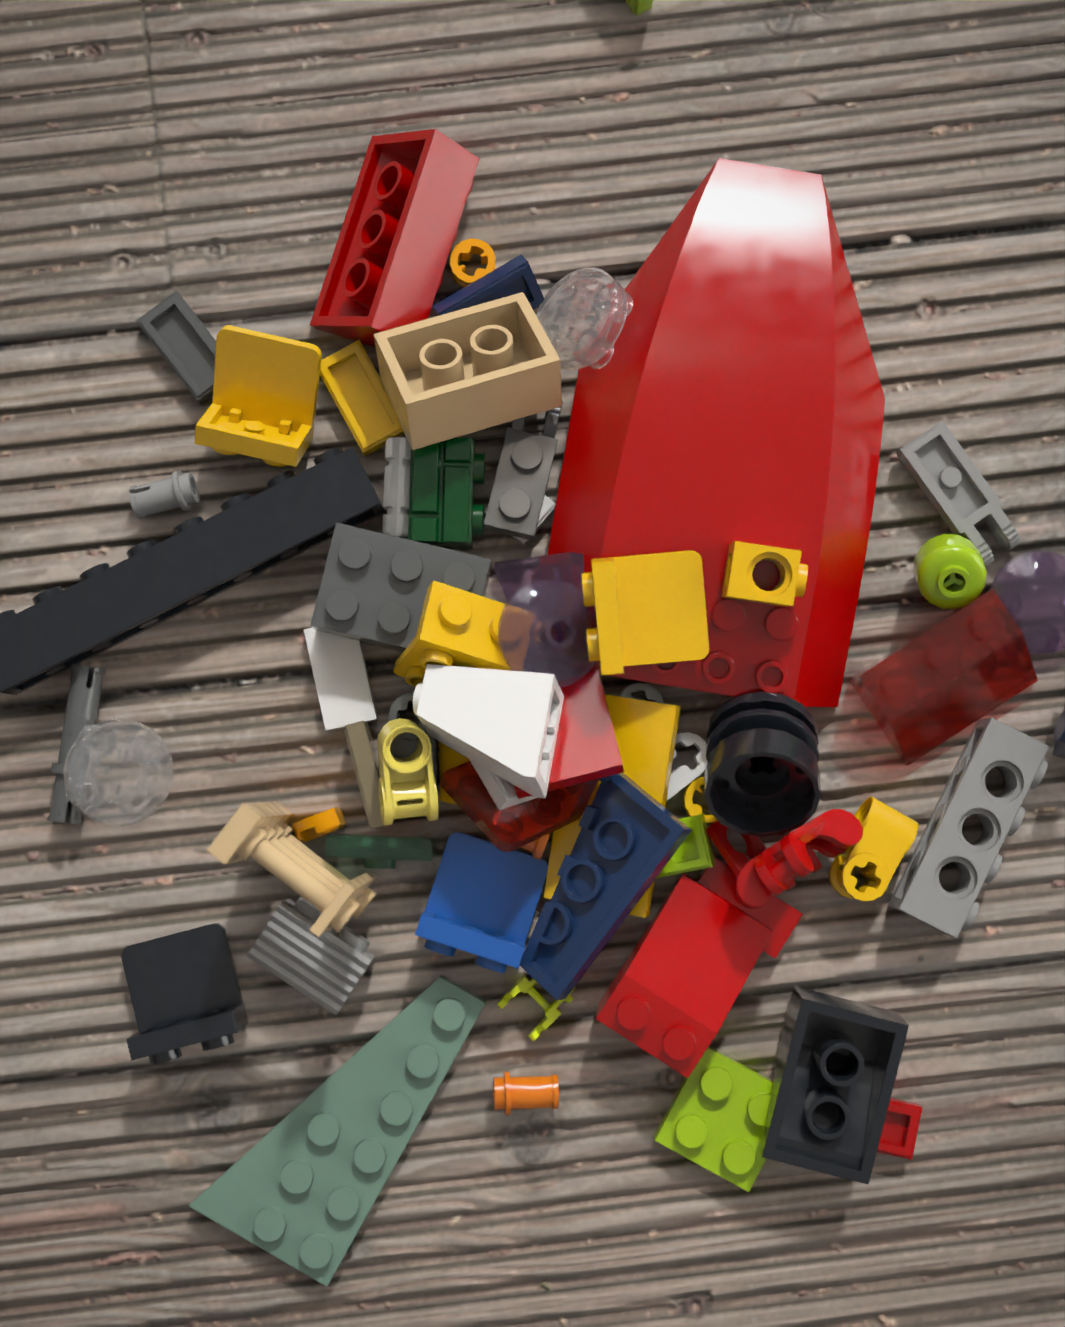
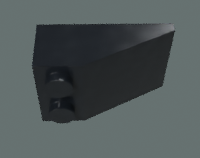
M797 986L793 987L780 1039L761 1150L762 1157L869 1185L909 1025L897 1012Z

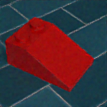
M682 873L598 1002L596 1020L688 1078L717 1035L771 937L773 930L687 874Z

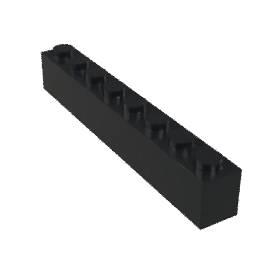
M336 447L325 451L314 459L315 466L299 474L295 470L281 473L268 481L269 489L250 497L248 493L237 495L220 506L222 512L206 520H203L201 516L186 520L174 528V536L158 544L155 540L142 542L127 551V559L111 567L108 563H103L89 568L80 574L81 582L65 590L61 586L45 590L32 599L33 606L17 614L15 610L0 613V693L18 695L70 669L72 664L78 665L331 539L336 523L355 527L385 512L354 448L351 447L343 451L342 447Z

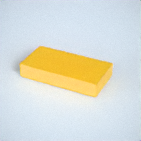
M360 340L321 360L320 376L364 456L385 446L388 438L405 435L381 382V378Z

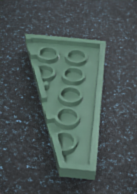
M440 975L381 1031L364 1044L348 1061L275 1125L247 1153L241 1156L225 1173L197 1196L189 1207L327 1287L484 1008L486 1000Z

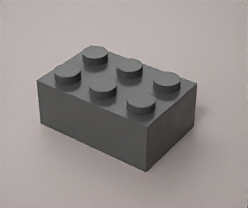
M336 523L310 626L319 632L404 652L416 637L427 588L433 580L485 597L492 569L491 559Z

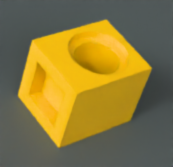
M739 541L730 543L721 597L783 607L793 606L795 596L803 597L807 583L808 565L800 564L802 551ZM760 560H769L779 569V582L771 591H764L758 588L753 581L752 572L754 566Z

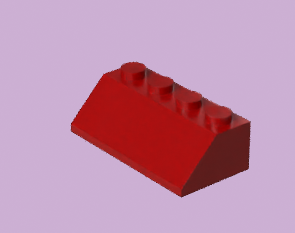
M437 129L372 136L310 326L353 341L360 340L361 343L376 348L375 333L428 319L436 293L442 284V274L451 246L458 234L459 221L467 197L472 191L473 178L480 158Z

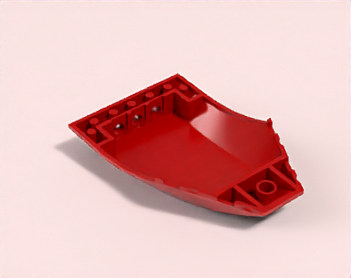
M718 158L583 347L531 651L536 658L583 672L598 669L599 674H601L600 661L589 662L586 629L597 628L595 606L584 607L581 573H592L591 559L693 550L702 558L709 640L708 655L701 660L623 666V674L607 676L733 697L740 694L765 691L784 694L800 702L805 707H838L871 526L881 449L885 397L821 174ZM739 541L802 551L800 564L808 565L807 583L803 597L795 596L794 605L790 607L722 598L729 544ZM760 560L754 566L752 577L758 588L764 591H771L777 586L780 573L778 567L773 562Z

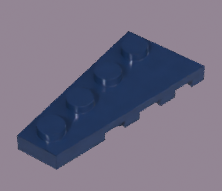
M624 773L598 779V781H601L592 805H587L579 822V826L582 827L571 854L565 855L557 874L561 876L551 901H547L544 904L519 965L556 1000L567 998L692 831Z

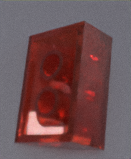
M994 589L981 593L977 599L966 606L955 609L848 679L906 766L912 764L1038 681L1023 632Z

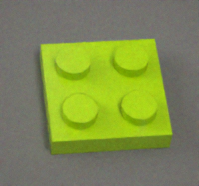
M709 1046L688 1078L684 1077L653 1136L654 1140L745 1191L750 1192L767 1159L761 1156L773 1081Z

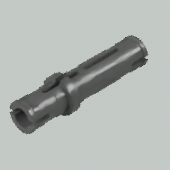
M76 664L71 666L72 675L58 763H52L51 773L56 774L50 814L47 821L82 825L81 817L87 778H93L94 768L89 766L103 676L106 669L98 667L89 668L90 666Z

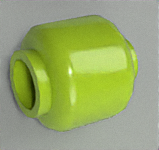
M942 534L933 537L920 547L914 558L913 572L920 593L929 603L942 609H958L967 606L979 597L985 587L987 571L981 554L970 540L962 536Z

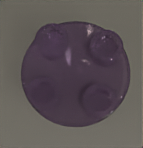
M1031 551L1021 554L1007 562L993 580L990 594L986 598V610L999 633L1016 648L1036 655L1054 653L1065 649V557L1049 551Z

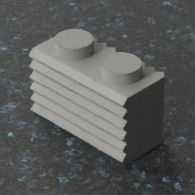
M302 897L296 903L290 899L282 901L248 952L247 957L337 1015L375 958L374 954L367 951L371 943L361 934L346 926L339 933L331 928L320 937H317L309 930L322 912Z

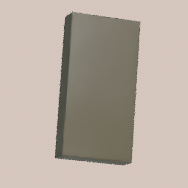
M363 720L345 725L344 731L369 826L377 828L383 826L378 794V778H380L379 760L369 723Z

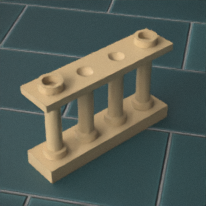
M279 801L242 803L206 851L224 865L242 860L248 861L250 858L254 859L320 910L322 914L309 930L317 937H320L331 928L339 933L352 916L357 919L376 895L369 888L377 878L374 874L367 871L352 880L348 879L291 835L293 829L287 824L295 813Z

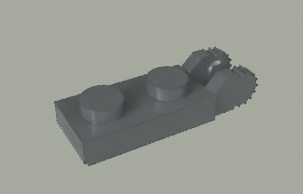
M562 406L546 411L543 435L524 431L526 420L529 416L513 420L512 427H507L483 524L484 530L534 541L558 439H555Z

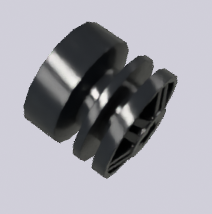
M765 691L740 694L721 704L710 717L706 733L707 764L705 769L704 796L709 811L722 825L738 833L753 836L781 835L804 825L815 814L821 797L820 770L818 766L819 740L815 718L800 702L784 694Z

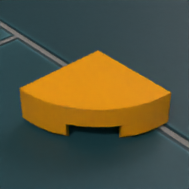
M334 807L296 822L291 827L295 838L305 843L344 828L346 822L341 808Z

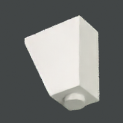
M427 664L423 683H418L414 690L413 711L428 734L532 796L546 798L564 700L555 675Z

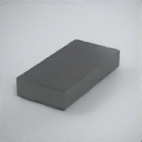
M176 290L136 320V322L196 400L203 404L213 396L216 340Z

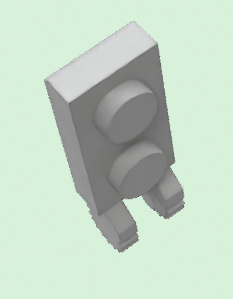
M940 421L896 453L952 533L970 540L979 550L985 567L995 560L993 558L994 555L974 526L984 517L989 529L1004 547L1011 550L1021 542L1018 532L1000 508L1003 505L944 422Z

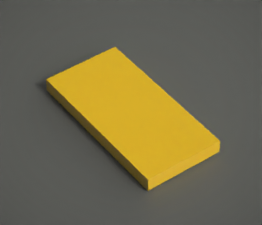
M605 694L624 768L623 773L666 808L681 706ZM598 779L560 788L543 898L551 899L561 877L557 875L565 855L571 854L582 828L579 826V822L586 806L592 805L601 781H598ZM654 881L629 915L643 918L649 916Z

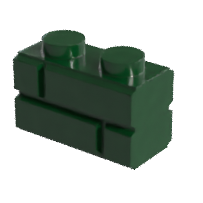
M456 437L415 450L411 448L408 540L446 549L470 550L473 549V536H483L484 506L474 505V485H484L485 454L475 453L474 439Z

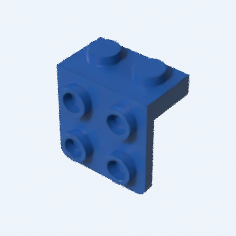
M462 832L451 834L447 840L425 911L421 914L415 935L426 939L423 947L443 955L454 956L456 949L477 955L475 964L500 973L506 972L507 965L519 969L525 950V942L547 876V862L542 858L538 860L533 858V855L502 845H495L490 841Z

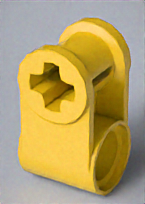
M870 796L860 805L854 815L863 827L862 839L853 847L848 848L842 855L835 857L828 872L829 882L833 890L841 896L860 901H873L883 895L901 859L913 844L919 828L918 822ZM854 867H860V873L866 877L863 885H858L857 879L851 875Z

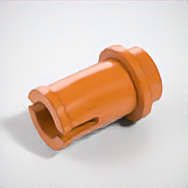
M504 1071L503 1077H493L494 1110H504L505 1115H510L511 1110L558 1109V1076L510 1077V1072Z

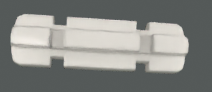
M393 437L388 438L385 445V459L389 462V465L385 466L383 507L384 510H387V514L383 515L382 532L383 534L406 539L408 538L409 465L411 446L407 438Z

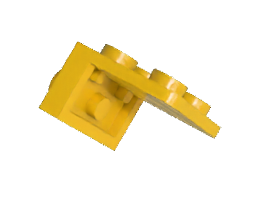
M231 325L222 327L216 339L213 400L211 406L195 425L194 444L211 447L215 452L224 455L241 454L259 458L272 466L283 467L289 465L296 467L313 441L322 358L319 347L314 344Z
M687 550L591 559L592 573H581L584 607L595 606L597 628L586 629L589 662L600 661L601 675L623 674V666L701 660L708 655L709 640L702 558L696 551Z
M433 580L427 588L416 637L396 660L393 672L398 676L404 677L405 681L414 687L418 683H423L427 664L522 672L534 613Z

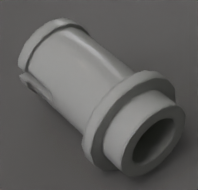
M180 470L174 471L170 478L129 487L130 504L138 519L180 507L183 511H189L192 504L199 503L200 501L198 486L193 474H183Z

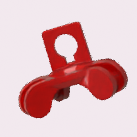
M831 809L790 832L768 849H766L758 836L739 833L746 842V854L750 858L748 860L744 853L738 852L729 843L726 833L727 829L730 828L722 825L719 821L712 823L706 828L707 834L737 877L736 894L740 903L749 909L763 907L770 900L772 893L779 895L785 890L788 891L796 886L794 879L797 877H806L811 872L815 873L822 868L821 862L813 850L827 857L835 858L842 855L848 848L856 845L863 835V827L852 813L843 809Z

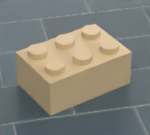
M523 292L374 334L381 382L412 450L562 406L560 358Z

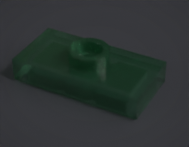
M331 834L325 838L324 857L364 858V868L396 869V859L432 861L435 859V840L427 837Z

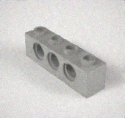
M994 718L977 720L888 906L954 938L958 937L961 930L967 931L977 916L979 903L975 900L983 883L989 884L1001 866L1002 856L998 852L1006 836L1014 835L1023 821L1025 815V808L1021 807L1029 788L1035 789L1046 773L1048 762L1044 760L1049 746ZM992 768H997L1005 779L1004 789L996 797L988 792L985 785L986 775ZM973 814L982 824V834L976 842L970 844L962 834V825L965 819ZM953 862L959 869L960 879L953 889L945 891L939 882V872L945 864Z

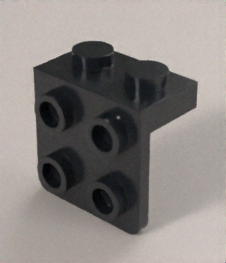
M212 923L127 946L122 951L121 959L139 1032L126 1039L131 1061L148 1056L150 1065L167 1062L182 1056L181 1047L200 1042L203 1051L220 1048L234 1043L233 1034L238 1033L249 1024L226 929L223 925Z

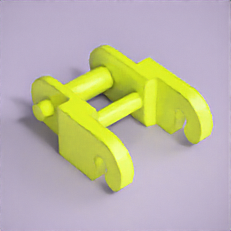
M524 974L496 1005L503 1009L508 1004V1001L514 998L520 991L528 993L545 1010L546 1015L528 1035L532 1041H535L540 1033L546 1030L562 1014L558 1006L564 1000L569 1004L574 998L569 994L566 999H555L549 1004L533 988L537 981L532 977L530 979Z

